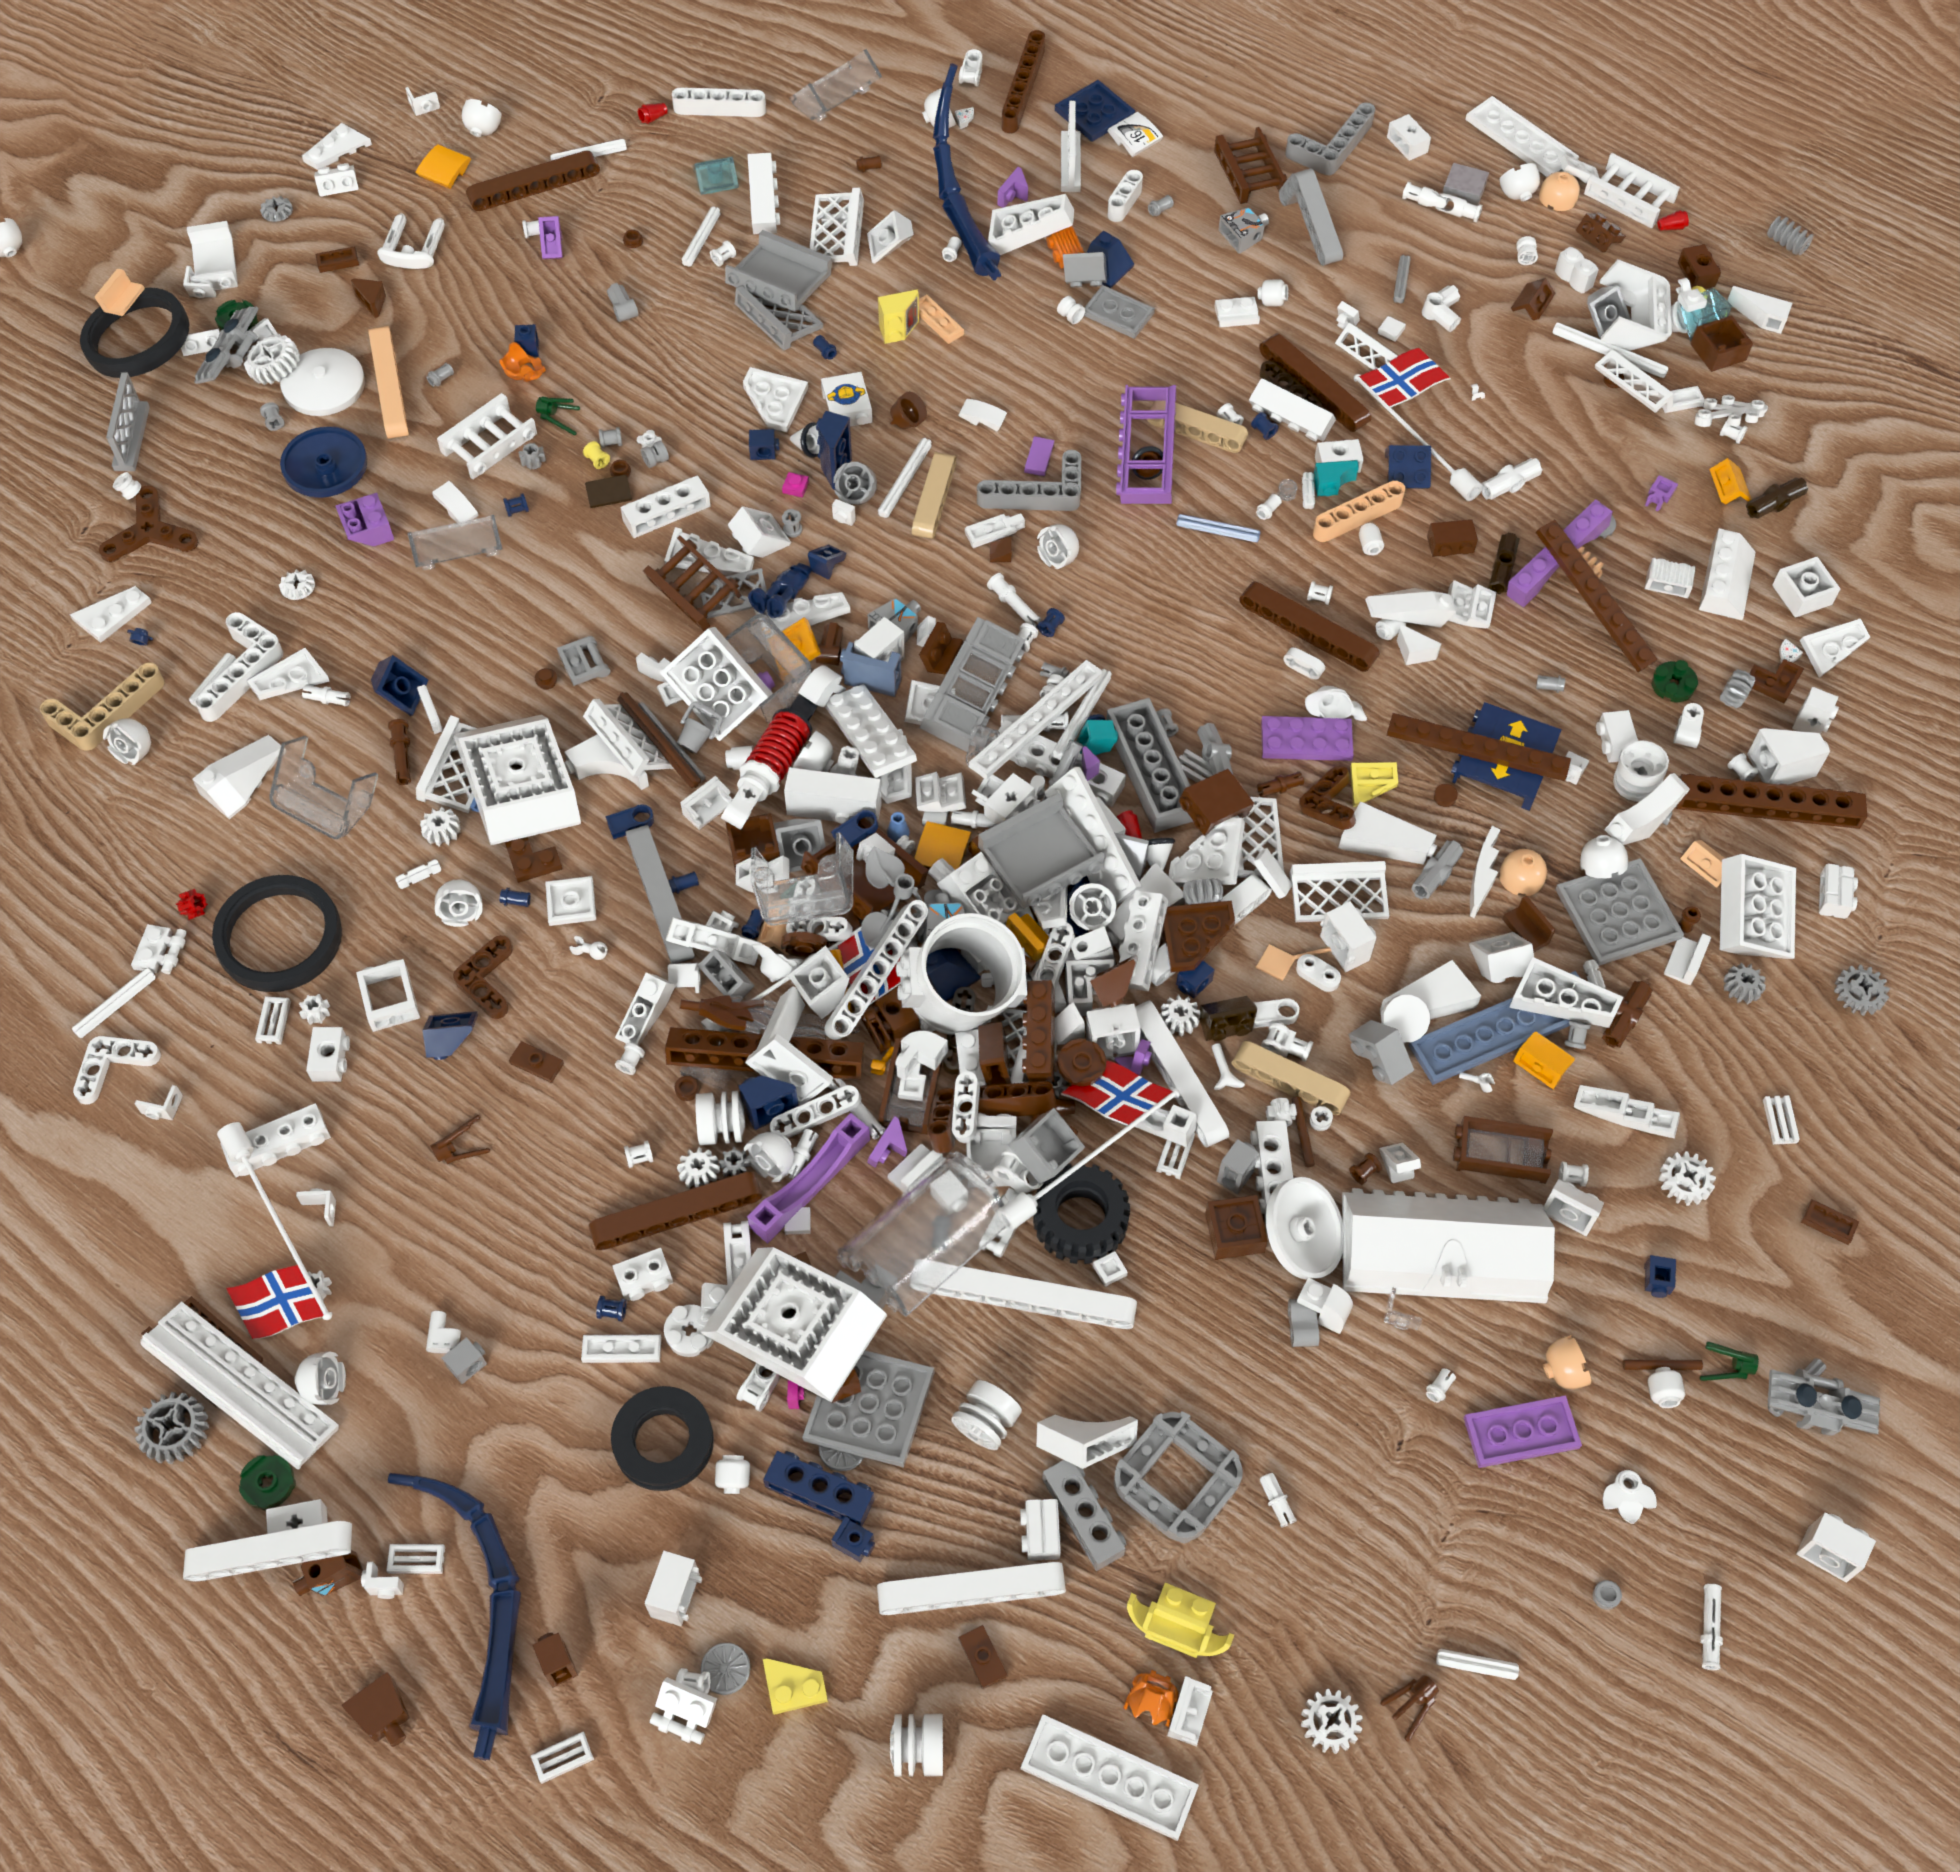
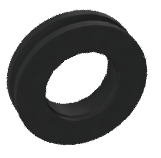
M670 1386L653 1387L634 1395L617 1413L611 1430V1446L621 1471L636 1485L654 1491L673 1490L694 1480L706 1467L714 1444L710 1418L702 1403L689 1392ZM663 1414L673 1415L684 1421L689 1429V1440L687 1447L681 1455L671 1461L662 1463L651 1462L640 1455L636 1447V1437L638 1430L644 1422L654 1416Z

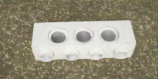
M697 475L647 495L644 498L630 502L620 508L623 522L632 537L636 538L711 507L709 492Z
M1286 1120L1256 1121L1254 1131L1250 1132L1251 1145H1255L1256 1151L1259 1152L1255 1168H1258L1259 1176H1256V1189L1261 1191L1262 1199H1259L1261 1214H1264L1265 1223L1267 1204L1271 1196L1270 1192L1274 1191L1280 1183L1293 1179ZM1265 1146H1272L1275 1151H1268L1265 1149ZM1267 1169H1275L1278 1173L1271 1174Z

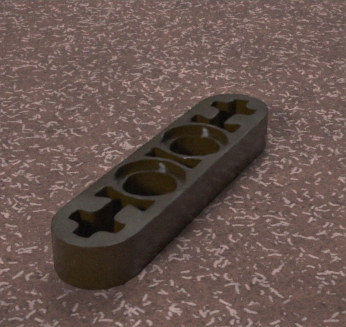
M1274 361L1262 363L1260 369V377L1292 394L1300 393L1303 395L1300 398L1320 408L1322 407L1321 401L1277 363ZM1279 381H1286V382H1288L1289 384L1286 385V386H1283V385H1280L1278 382H1279Z
M969 987L958 988L954 993L952 1006L963 1011L973 1012L975 1005L974 991ZM963 995H966L968 998L965 1008H961V998ZM947 1034L948 1052L943 1058V1068L947 1073L954 1075L960 1073L957 1046L953 1045L950 1041L955 1035ZM953 1052L957 1053V1063L955 1066H951Z

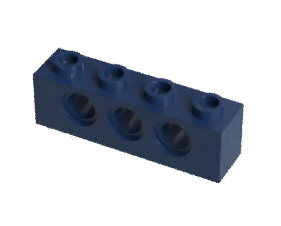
M785 1451V1453L776 1452L763 1479L765 1487L842 1521L846 1516L850 1521L863 1527L875 1500L874 1492L871 1491L872 1489L868 1485L857 1482V1484L847 1481L846 1476L838 1472L830 1474L823 1471V1467L815 1462L810 1461L808 1464L802 1462L797 1455L789 1451ZM795 1472L803 1474L802 1479L794 1482L789 1479L791 1474ZM817 1483H825L827 1485V1488L822 1492H817L813 1489ZM842 1493H848L852 1496L845 1503L840 1502L837 1498Z

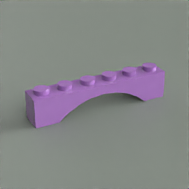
M1595 499L1563 531L1574 546L1579 549L1589 541L1595 540L1609 527L1613 511ZM1546 547L1509 581L1507 596L1522 607H1525L1539 593L1544 584L1559 567V564Z
M850 1113L833 1130L812 1161L791 1182L775 1194L765 1198L747 1216L749 1228L768 1244L785 1227V1224L802 1207H805L870 1141L869 1127Z

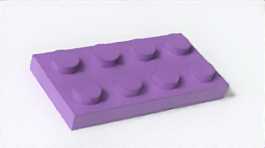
M1262 716V758L1353 760L1352 719Z
M1566 1396L1481 1411L1464 1416L1478 1468L1580 1449L1582 1446Z

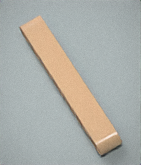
M384 326L368 329L387 438L409 436L390 327Z

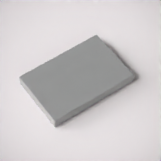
M1102 285L1085 306L1084 316L1135 339L1153 316L1155 308Z

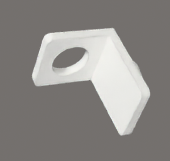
M405 88L409 104L416 116L440 108L436 92L414 98L409 88Z
M187 266L183 286L188 295L197 298H215L216 293L212 285L194 283L192 276L195 274L191 266Z
M700 963L669 964L668 981L675 984V987H695L696 993H700L701 970L698 967Z
M172 1085L163 1106L136 1100L135 1105L140 1113L145 1114L151 1119L159 1120V1118L173 1120L183 1095L177 1086ZM174 1095H175V1101H174V1104H173V1106H172V1105H171L172 1099H173V1097H174Z
M315 1188L310 1191L297 1192L296 1196L301 1205L325 1204L324 1218L329 1226H334L336 1199L330 1190L324 1191Z

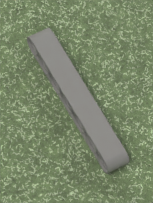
M645 825L625 831L671 964L695 958L692 947L666 941L672 918H682L649 826Z

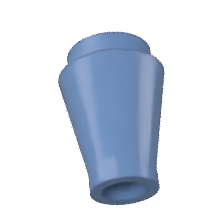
M895 812L891 815V821L887 829L888 837L897 842L902 836H909L910 834L905 817L900 812Z

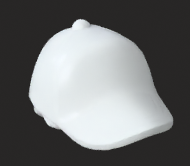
M1323 686L1305 699L1307 711L1314 716L1345 719L1353 715L1356 720H1367L1362 706L1358 702L1352 701L1343 689L1334 686Z
M752 945L762 957L761 972L771 982L780 981L814 955L811 954L805 960L797 958L787 959L782 954H775L765 945Z

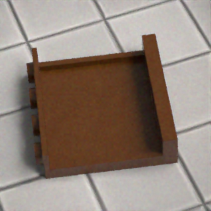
M862 818L858 823V826L863 829L870 828L873 825L866 818ZM877 829L875 833L895 848L894 856L899 858L904 864V874L913 877L914 887H917L918 890L925 885L929 870L880 829ZM836 841L814 855L805 851L801 869L807 875L812 876L822 888L830 892L861 920H864L870 913L881 912V910L887 911L892 908L896 897L894 887L889 884L887 887L879 889L870 884L866 877V862L863 859L860 861L856 859L859 843L845 853Z

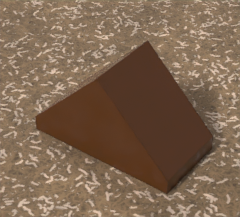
M352 279L351 283L356 297L375 319L378 318L386 298L382 281Z

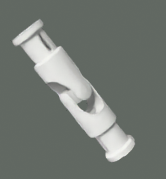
M1407 182L1402 197L1405 200L1408 198L1417 201L1418 204L1426 207L1435 206L1439 211L1454 216H1464L1473 219V222L1476 223L1483 207L1480 204L1477 206L1467 203V200L1449 194H1439L1427 187L1420 188L1414 186L1411 182ZM1448 198L1454 202V208L1450 210L1445 209L1448 204Z

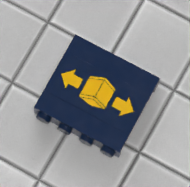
M1484 702L1482 709H1477L1472 722H1475V726H1470L1467 732L1553 753L1562 729ZM1458 754L1461 760L1460 762L1455 760L1451 773L1455 775L1452 783L1455 784L1460 775L1525 798L1521 808L1530 811L1543 776Z

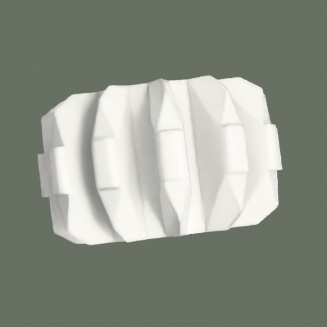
M441 807L439 811H436L432 808L431 814L424 813L425 820L420 821L421 833L430 845L436 842V845L440 847L443 842L449 845L450 839L457 840V834L461 830L460 821L451 809L445 811Z
M1178 995L1176 1000L1169 997L1167 1004L1161 1006L1162 1012L1160 1016L1166 1026L1170 1028L1171 1034H1174L1176 1031L1182 1037L1184 1031L1191 1034L1193 1028L1198 1027V1019L1201 1012L1197 1010V1002L1190 1003L1189 996L1185 1000H1181L1180 995Z
M698 1147L696 1153L689 1149L688 1157L681 1156V1164H678L677 1170L680 1172V1181H686L685 1184L688 1189L694 1184L695 1188L701 1185L709 1184V1181H717L716 1174L720 1172V1166L717 1165L718 1158L712 1156L709 1149L702 1153V1148Z

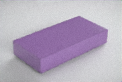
M1034 436L1024 473L1045 476L1054 447V440Z

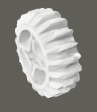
M272 334L269 338L264 337L262 341H258L256 345L251 346L252 349L247 351V356L244 357V366L250 378L258 384L266 385L268 382L273 384L274 381L280 382L281 378H286L287 374L293 373L292 369L296 368V363L300 361V354L295 343L286 335L281 336L277 334L274 336Z

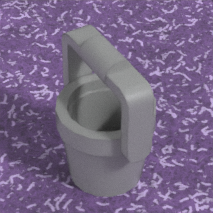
M692 702L680 722L685 725L677 743L690 752L697 754L707 738L714 739L723 723L722 716L715 713L716 710L705 704L701 705L697 702ZM694 707L710 718L718 720L713 731L703 724L688 718Z

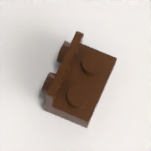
M944 622L936 623L919 653L929 673L947 674L964 643L960 638L951 637Z

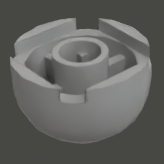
M861 462L843 464L834 476L833 483H835L836 495L841 501L851 505H860L868 502L874 496L877 489L875 473L869 466Z

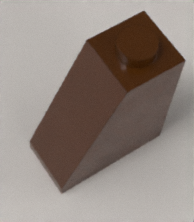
M989 1022L978 1026L979 1063L986 1085L1011 1084L1006 1033L1002 1022Z

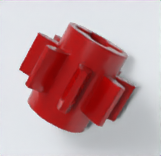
M195 889L179 894L181 899L176 905L180 915H188V919L191 920L205 914L203 909L208 903H206L204 894L196 893Z

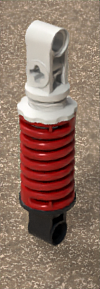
M798 694L790 709H779L774 713L772 721L757 742V745L750 753L746 762L741 765L739 769L740 779L737 783L739 791L726 807L721 819L741 830L755 804L765 800L773 792H777L781 780L784 779L789 767L792 766L803 745L812 735V726L809 720L818 705Z

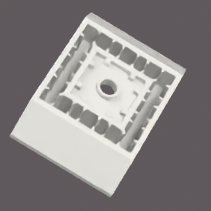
M537 715L453 734L490 845L581 824L574 788L548 718L543 715ZM513 764H519L522 766V768L519 770H514L510 767Z
M774 1247L757 1248L701 1330V1334L832 1402L887 1317V1314L861 1291ZM787 1309L796 1310L795 1316L789 1319L784 1318L783 1313Z

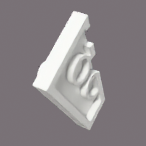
M303 648L250 678L247 682L259 700L303 689L306 684L314 686L329 682V678L308 650Z

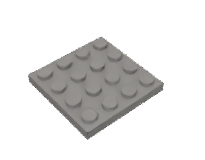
M1641 858L1628 862V868L1623 874L1619 875V872L1612 873V878H1594L1586 875L1556 886L1557 894L1591 956L1597 961L1598 966L1680 940L1684 936L1683 931Z
M864 1351L854 1366L860 1382L861 1392L834 1403L817 1395L802 1437L803 1441L904 1468L935 1370L933 1367Z

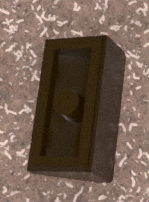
M627 475L585 483L590 508L632 500Z

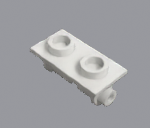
M214 329L188 334L186 341L181 347L183 356L208 352L217 341L221 331Z

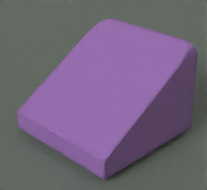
M1084 746L1082 748L1081 761L1084 776L1089 781L1099 774L1100 760Z

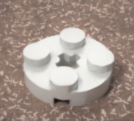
M677 1306L665 1321V1339L671 1349L680 1356H697L706 1348H710L714 1342L711 1338L701 1334V1330L707 1323L701 1321V1306ZM693 1325L697 1331L692 1332L691 1336H686L684 1328Z

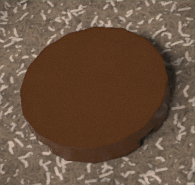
M810 932L787 933L782 936L781 948L786 949L785 952L803 958L817 953L824 946L827 948L829 946V941L825 937Z
M1083 1038L1071 1040L1063 1045L1057 1061L1059 1073L1069 1083L1077 1086L1093 1085L1099 1081L1105 1072L1107 1062L1103 1049L1097 1043L1086 1041L1087 1039Z

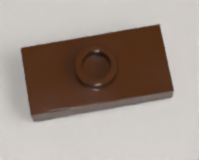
M355 246L315 254L320 273L359 266Z
M523 1041L519 1043L509 1059L511 1065L550 1083L553 1082L564 1065L562 1059Z
M1811 1199L1800 1223L1849 1245L1859 1221Z
M983 1625L958 1637L982 1689L1008 1676Z

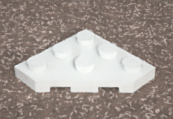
M750 367L743 380V388L768 428L788 432L807 392L808 382Z
M1230 818L1214 826L1215 828L1205 836L1202 834L1189 846L1190 849L1180 858L1177 856L1171 861L1168 877L1178 887H1183L1187 881L1207 878L1221 880V885L1236 884L1245 826L1243 818Z

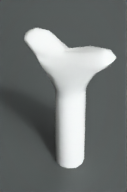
M1219 1043L1212 1045V1050L1221 1073L1220 1080L1214 1087V1090H1220L1225 1086L1234 1088L1244 1087L1245 1084L1230 1072L1221 1045Z

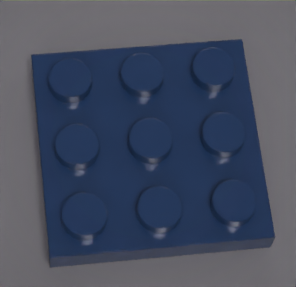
M1099 80L1055 104V111L1068 122L1069 101H1075V128L1091 142L1107 134V130L1135 113L1131 106Z

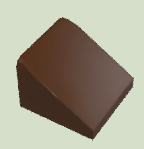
M1011 536L990 543V562H1011Z

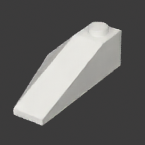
M1418 588L1368 596L1365 599L1371 617L1434 627H1442L1456 612L1450 594Z
M267 735L210 764L192 780L199 794L228 819H231L249 803L251 794L255 788L260 787L262 784L261 779L267 771L272 769L283 753L284 747Z

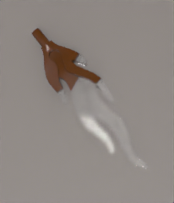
M724 995L710 999H701L700 1002L681 999L679 1009L698 1011L699 1015L725 1028L760 1034L761 1028L766 1030L777 1002L763 999L742 1001V996ZM801 1014L797 1025L804 1026H796L792 1037L809 1036L826 1039L827 1035L823 1030H825L827 1020L813 1014ZM835 1024L836 1031L842 1033V1026ZM854 1027L850 1034L858 1033L860 1028Z

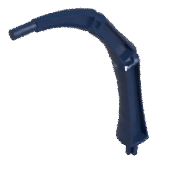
M951 63L940 93L933 138L936 141L933 150L938 171L939 198L944 200L942 207L960 236L975 273L981 276L989 275L992 280H996L997 277H1001V272L997 268L1000 254L980 232L969 212L964 196L959 194L961 188L955 177L951 162L950 145L947 143V138L949 137V108L953 90L952 84L958 67L956 64Z
M390 1473L388 1476L389 1484L411 1486L413 1489L429 1493L451 1506L464 1520L470 1521V1529L484 1555L488 1585L493 1588V1593L490 1595V1627L486 1663L480 1692L469 1727L479 1732L473 1757L484 1761L490 1760L496 1734L508 1735L512 1663L521 1593L517 1591L515 1586L520 1581V1578L505 1549L492 1514L485 1513L483 1510V1502L451 1484L417 1475Z

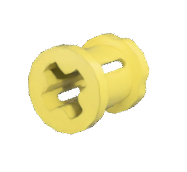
M592 441L584 447L583 455L593 461V466L596 469L604 468L610 462V455L600 449L601 447L598 442Z

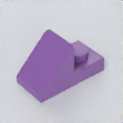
M1017 167L999 188L998 206L1006 207L1009 202L1013 201L1014 197L1028 201V185L1020 167Z
M538 217L542 259L563 258L559 217Z
M895 1116L868 1158L867 1163L875 1168L879 1162L884 1164L891 1152L888 1150V1147L906 1157L907 1148L899 1119Z

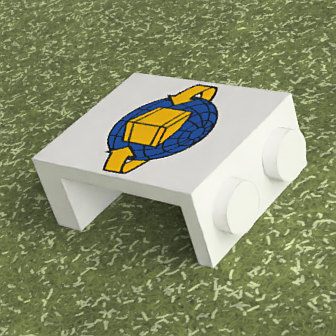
M862 372L821 379L823 399H826L830 412L850 417V427L872 423V408Z

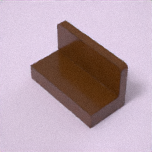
M1546 278L1527 283L1511 309L1514 312L1525 308L1533 321L1540 319L1556 293Z
M1528 896L1523 897L1519 906L1504 914L1502 918L1512 932L1532 943L1533 953L1550 944L1555 932V928Z

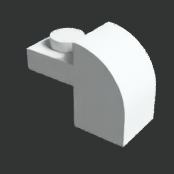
M822 665L808 676L798 693L814 704L824 707L833 692L840 694L846 688L840 685L842 676L827 666Z
M780 856L768 863H764L755 857H750L736 864V885L749 892L759 894L773 893L779 891L780 883L789 879V858L785 856Z
M915 1031L905 1036L901 1040V1053L895 1062L897 1076L906 1080L918 1062L936 1070L948 1052L947 1040L929 1031Z
M1310 1278L1307 1279L1297 1300V1303L1320 1313L1317 1320L1319 1325L1338 1334L1341 1333L1353 1307L1351 1297L1342 1288L1335 1284L1330 1288Z

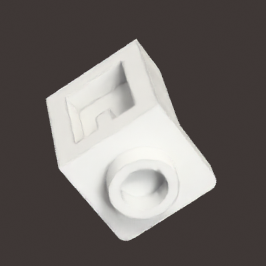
M1568 751L1565 757L1571 758L1566 781L1576 785L1588 766L1589 760Z
M723 910L721 914L713 911L706 926L731 933L733 927L738 928L739 923L733 921L735 916Z

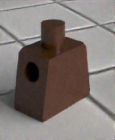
M388 1672L342 1704L344 1710L375 1742L386 1737L390 1745L395 1747L406 1739V1735L400 1725L409 1719V1715L396 1682Z

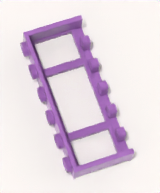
M1126 385L1125 393L1121 394V406H1125L1124 411L1120 412V424H1124L1123 429L1119 430V441H1123V445L1118 448V459H1122V464L1117 466V477H1121V482L1116 484V495H1120L1121 504H1172L1171 489L1173 484L1176 385L1170 387H1128ZM1133 401H1166L1165 410H1132ZM1132 419H1165L1163 460H1130ZM1129 469H1163L1162 488H1128Z

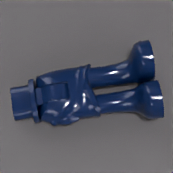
M802 563L792 565L778 575L766 592L761 588L753 589L748 594L750 604L760 614H764L767 610L768 616L771 618L780 617L786 611V604L789 600L795 599L797 593L809 580V574L812 572L811 567Z

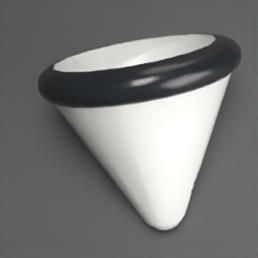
M816 422L807 424L790 437V441L810 458L818 457L820 450L817 444L819 435L816 430Z
M1148 839L1147 862L1150 867L1156 863L1164 870L1175 839Z

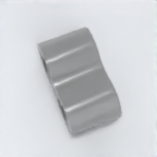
M1289 1299L1288 1318L1292 1347L1319 1346L1317 1312L1297 1303L1298 1299Z

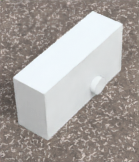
M789 767L784 789L787 815L835 821L843 824L860 811L869 810L879 820L882 805L880 779ZM865 817V818L868 819L872 824H874V819H873V818H871V817Z

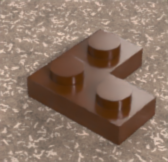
M1783 659L1774 674L1754 664L1750 671V675L1755 677L1752 689L1785 704L1804 668Z
M528 837L505 842L518 883L563 869L555 846L533 853Z

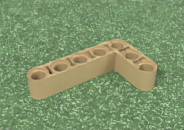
M145 663L82 718L56 699H47L42 702L40 712L51 728L80 749L88 751L94 749L104 740L103 732L108 725L119 719L129 718L162 689L165 682L156 664Z

